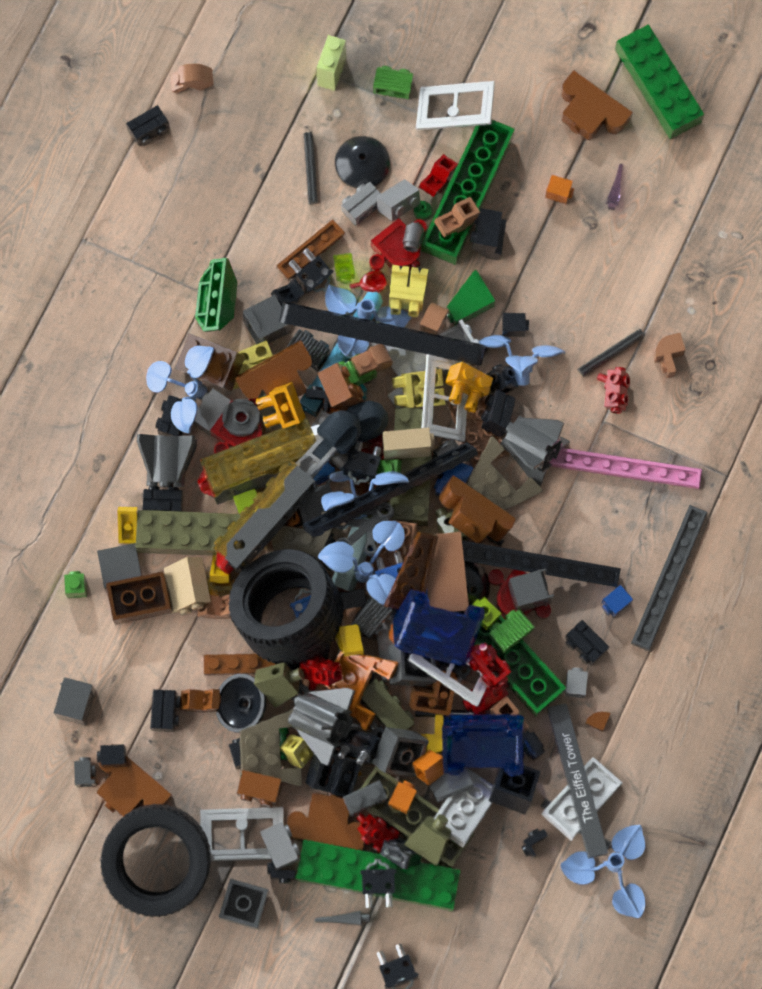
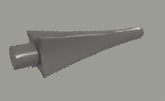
M361 911L342 915L315 918V922L362 926V922H370V914H362Z

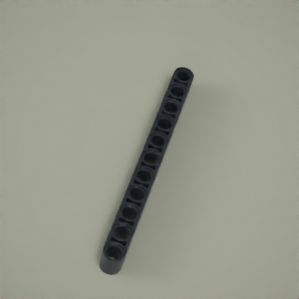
M283 302L279 322L474 365H482L486 350L485 345L288 302Z

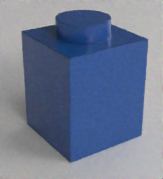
M620 585L602 600V609L607 615L611 614L614 618L628 607L633 599Z

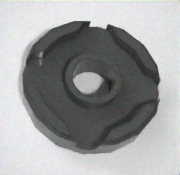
M236 399L225 407L222 421L225 429L230 434L236 437H246L257 430L260 424V412L253 402L247 399ZM238 414H245L247 419L244 422H238L236 420Z

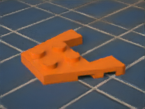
M340 651L336 661L342 667L343 680L330 686H325L328 690L341 688L355 690L349 708L352 712L350 715L361 723L360 726L364 730H368L375 717V713L360 705L359 702L373 671L389 680L392 679L399 663L364 654L344 657Z

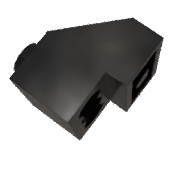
M480 208V214L473 222V225H476L475 232L472 231L470 242L473 243L472 250L487 259L499 260L502 254L507 220L501 219L502 212Z
M335 750L332 757L334 758V764L331 766V774L328 776L329 781L325 784L330 765L321 763L317 756L313 754L305 783L313 789L344 797L353 793L361 765L357 764V758L346 755L344 759H340L338 757L340 751Z

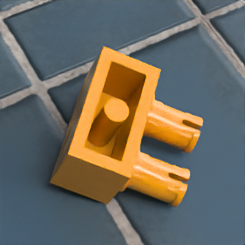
M464 362L450 366L445 381L446 384L453 387L449 401L453 404H460L462 395L465 393L468 395L464 409L468 410V412H476L479 398L488 395L493 378Z
M293 382L276 387L269 392L270 395L256 399L257 405L260 404L258 406L259 410L271 406L275 407L276 413L263 417V422H267L264 424L266 428L280 423L282 428L301 423L306 418Z

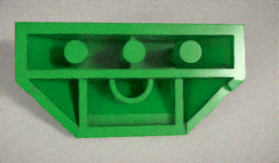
M228 258L212 259L209 263L210 266L205 270L199 281L195 318L204 332L220 331L234 319L238 282Z

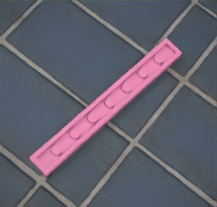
M566 448L559 452L556 459L553 458L549 462L552 464L551 467L694 489L700 488L702 469Z

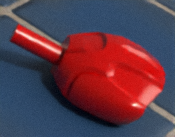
M381 270L370 271L363 275L360 282L350 284L349 286L350 289L361 287L366 292L379 293L386 288L387 279Z

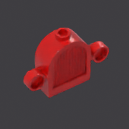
M400 218L371 240V248L376 252L369 260L372 270L379 271L383 269L384 263L391 269L392 265L409 267V270L412 267L418 268L421 265L419 262L421 247L417 252H410L403 248L406 225ZM420 219L414 221V223L421 224L425 234L427 231L426 222Z
M257 398L248 399L249 401L253 402L257 408L258 406H260V404L257 405L256 403ZM223 413L210 429L211 436L220 441L214 447L216 457L229 453V448L234 451L252 443H265V440L262 438L261 423L253 434L246 437H236L225 429L222 421ZM243 413L238 414L236 417L238 422H244L247 419V416Z
M493 569L489 572L488 579L490 584L500 586L496 605L505 620V616L512 610L516 612L508 588L510 578L527 574L525 571L513 569L506 580H504L502 571L498 569ZM548 604L546 607L544 605L523 611L526 617L534 610L538 618L547 619L551 614V607Z

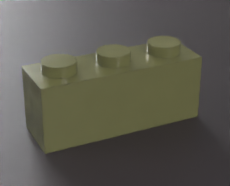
M375 679L366 687L361 701L370 711L375 713V717L384 727L410 730L415 724L413 722L415 719L408 710L404 711L400 707L402 703L395 695L392 697L387 692L389 688L383 681L378 682Z

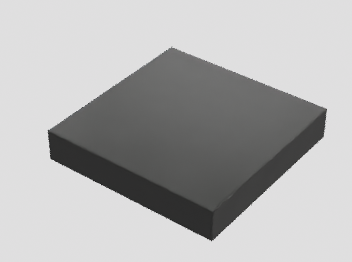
M135 543L97 551L104 589H107L106 583L142 576Z

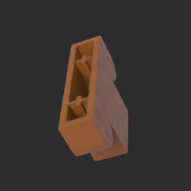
M573 70L564 81L561 96L564 101L570 103L563 111L562 122L568 125L572 132L579 133L587 140H591L603 125H605L609 133L618 134L631 120L632 111Z
M302 340L235 376V380L243 394L249 399L257 398L261 390H264L266 396L270 395L269 392L274 388L293 382L299 397L306 393L307 388L297 370H307L311 366L312 359Z
M454 475L444 485L439 495L442 505L454 510L449 523L477 543L481 544L488 535L495 541H501L513 528L516 520L515 517Z
M126 756V767L102 768L101 763H99L102 771L110 776L97 790V794L107 802L104 806L112 813L117 811L120 815L124 816L137 809L142 803H144V806L152 804L167 805L173 798L171 793L128 756Z
M327 792V795L312 794L308 817H305L300 811H294L287 818L286 825H288L292 833L289 839L304 841L305 839L363 851L364 841L360 838L362 834L357 830L361 823L352 822L348 825L349 812L343 798Z

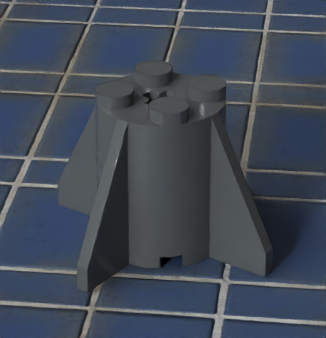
M519 416L514 423L510 422L506 427L505 432H507V435L502 440L501 446L513 456L525 474L541 486L547 470L552 465L549 462L553 458L556 459L559 452L570 443L569 440L560 437L565 423L553 419L524 418Z
M137 434V444L147 471L146 486H158L159 483V486L167 488L172 487V484L173 487H185V474L197 448L195 436Z
M350 688L308 692L304 695L299 694L295 698L293 712L288 718V723L299 732L320 762L325 765H330L336 746L341 744L339 742L341 738L346 739L350 730L361 729V726L353 723V717H350L352 712L349 708L355 690Z

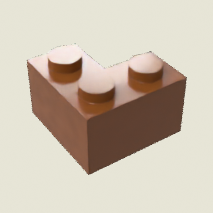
M335 363L317 373L333 408L347 411L348 407L364 402L362 398L364 393L360 386L350 382V372L346 366Z
M451 671L449 676L457 681L455 672ZM438 680L431 687L412 686L409 705L411 710L450 716L455 692Z
M242 770L237 795L241 796V800L252 802V799L260 802L259 804L262 807L272 809V806L278 805L283 783L279 778Z

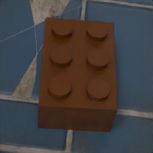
M189 333L175 369L187 373L189 369L185 366V358L191 348L195 346L213 347L214 352L204 374L199 378L232 391L236 382L235 376L239 375L246 356Z
M163 571L106 583L115 625L172 613Z

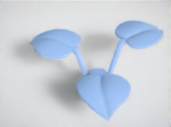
M330 284L327 287L325 303L330 312L345 315L346 312L352 313L358 309L357 314L359 318L370 319L373 314L377 322L405 327L411 319L408 312L402 309L399 315L391 314L389 306L379 308L376 314L375 305L370 299H363L356 306V297L350 291L334 287ZM340 335L337 339L339 349L347 358H352L359 353L367 351L369 346L368 341Z
M492 335L479 340L480 344L489 348L502 346L507 348L509 357L506 358V362L512 367L517 384L521 386L530 384V372H532V367L538 363L536 357H552L562 353L565 354V351L558 347L541 345L532 349L533 356H513L508 344L511 342V339L506 336Z
M195 346L188 351L185 358V366L189 369L187 373L194 381L187 384L170 379L169 376L171 375L172 368L164 361L153 363L147 371V385L153 392L159 393L163 391L167 386V381L185 387L189 397H184L182 402H176L173 405L171 419L179 430L190 434L191 427L197 416L198 409L194 400L196 398L202 399L207 392V387L197 378L201 377L206 371L214 352L213 347Z
M343 470L331 473V481L343 482L349 480L352 494H344L341 491L327 493L323 495L321 502L323 509L327 511L334 506L353 501L354 498L358 497L356 496L353 479L344 475ZM395 471L380 473L375 476V479L371 480L369 491L373 489L374 484L409 483V480L403 474ZM362 514L361 517L356 519H362V517H367L368 515Z
M382 521L374 527L372 532L373 538L381 545L370 562H363L358 566L356 558L352 557L354 553L353 547L345 542L329 544L320 552L318 558L330 569L338 573H346L352 568L354 563L356 579L362 583L367 582V591L370 596L384 606L396 579L388 574H382L380 577L376 574L372 575L374 572L372 564L383 547L393 552L402 546L405 534L402 525L397 521Z
M641 825L629 826L617 832L611 844L612 849L617 853H612L608 861H604L597 867H594V858L588 859L587 853L583 851L570 855L561 863L560 868L564 875L572 882L581 885L593 882L595 878L594 871L605 866L611 872H617L622 890H617L612 898L613 907L618 913L634 918L642 916L645 908L643 891L633 883L624 887L621 870L624 864L623 855L629 860L639 858L645 850V840Z

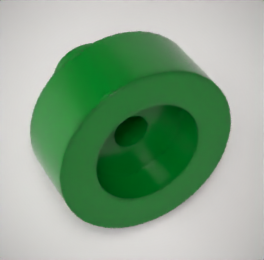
M420 201V204L413 209L415 218L423 221L428 220L432 215L430 203Z

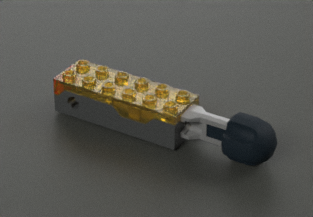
M365 401L347 409L348 412L355 415L359 420L361 426L359 442L363 443L378 437L388 425V413L380 403ZM307 418L301 423L278 429L200 459L203 471L197 481L201 492L214 497L218 505L233 499V496L252 489L257 490L284 480L295 468L297 461L320 438L317 433V428L320 425L311 427Z
M337 411L330 414L317 428L320 438L296 464L292 460L289 463H284L279 469L280 473L276 478L272 477L266 484L267 488L263 492L257 493L253 498L254 503L250 507L246 506L240 513L241 517L237 522L233 521L228 526V532L216 539L213 549L217 554V567L225 574H230L233 570L240 574L317 489L313 478L336 452L346 454L358 440L361 426L355 415L348 411Z

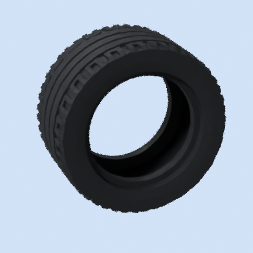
M275 550L255 559L241 571L232 586L229 596L230 617L241 636L259 657L275 664H296L311 659L321 653L333 641L342 624L344 605L335 583L315 557L300 550ZM291 588L311 590V598L307 608L294 621L282 626H266L262 624L263 612L276 595Z
M152 804L132 810L114 825L103 844L100 868L106 889L109 890L114 900L118 901V904L138 915L160 917L181 911V909L187 907L196 899L208 878L211 866V850L206 833L194 817L175 806ZM147 828L167 829L175 833L187 848L189 854L188 873L181 883L170 890L162 892L145 890L136 885L126 872L124 866L126 844L134 834Z

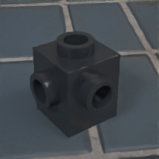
M499 364L492 367V371L486 373V375L493 378L490 387L492 393L500 390L507 394L518 387L515 373L511 366Z

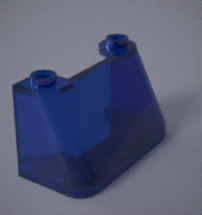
M411 589L393 618L394 645L403 652L456 665H464L470 657L482 625L484 608L473 605L468 606L465 610V615L430 606L429 598L425 593Z
M451 714L446 716L442 726L443 772L449 773V775H459L464 771L465 767L504 768V771L510 776L523 774L524 717L508 714Z

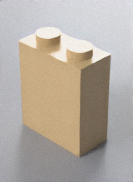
M429 428L383 432L384 460L431 456V450H434V433L430 434Z
M186 557L164 568L172 613L189 615L192 613V610L204 608L203 605L211 602L202 557Z

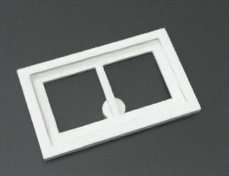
M495 81L421 87L416 130L491 125ZM483 91L481 114L458 116V93ZM454 93L453 106L448 109L450 117L427 119L430 95Z
M426 355L422 428H429L430 434L434 433L435 437L464 442L467 410L464 409L468 398L467 394L463 393L460 404L450 402L452 405H457L456 429L432 424L434 398L447 401L450 398L434 394L436 367L449 370L450 366L460 363V361Z
M426 626L409 661L477 707L487 688V685L481 678L482 674H480L472 692L449 676L455 664L463 661L469 665L470 660L468 658L470 655ZM431 640L452 653L450 656L451 663L446 674L422 658Z
M272 807V809L200 810L201 827L209 840L211 861L271 859L267 848L245 849L244 830L248 827L246 819H273V826L280 822L284 825L283 807ZM237 820L236 826L240 830L241 849L212 850V821Z

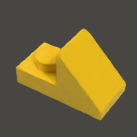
M118 507L119 543L136 544L137 507Z
M213 555L210 570L211 584L230 585L231 573L225 574L217 567V555Z
M358 625L339 627V632L334 639L344 657L363 654Z

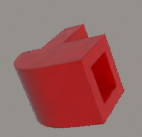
M443 154L434 163L430 174L421 181L419 188L432 197H435L438 193L441 194L451 181L458 163Z

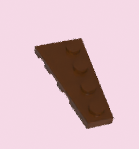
M417 532L384 603L385 607L422 612L438 535Z

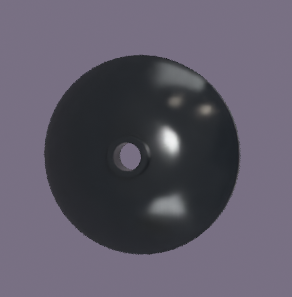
M357 136L345 141L339 147L335 156V169L339 178L352 188L357 189L360 185H366L369 182L375 187L386 178L389 172L390 156L380 141L368 136ZM360 156L366 157L364 160L359 159Z
M464 561L469 610L451 612L456 617L467 618L471 616L470 612L472 609L470 607L477 599L481 601L485 597L488 600L490 582L487 572L479 563Z
M232 675L219 687L221 703L216 715L219 722L229 731L239 733V731L259 723L264 716L266 696L254 685L255 677L251 675Z

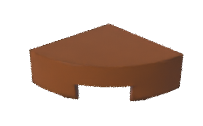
M604 711L596 712L589 716L585 724L603 732L611 713Z

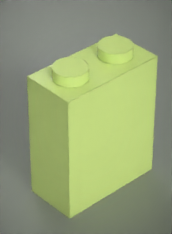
M328 35L316 68L317 86L335 91L346 61V40Z

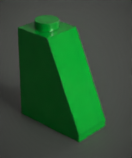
M477 270L472 272L447 305L446 309L450 311L446 318L454 326L460 320H463L465 323L495 307V299Z

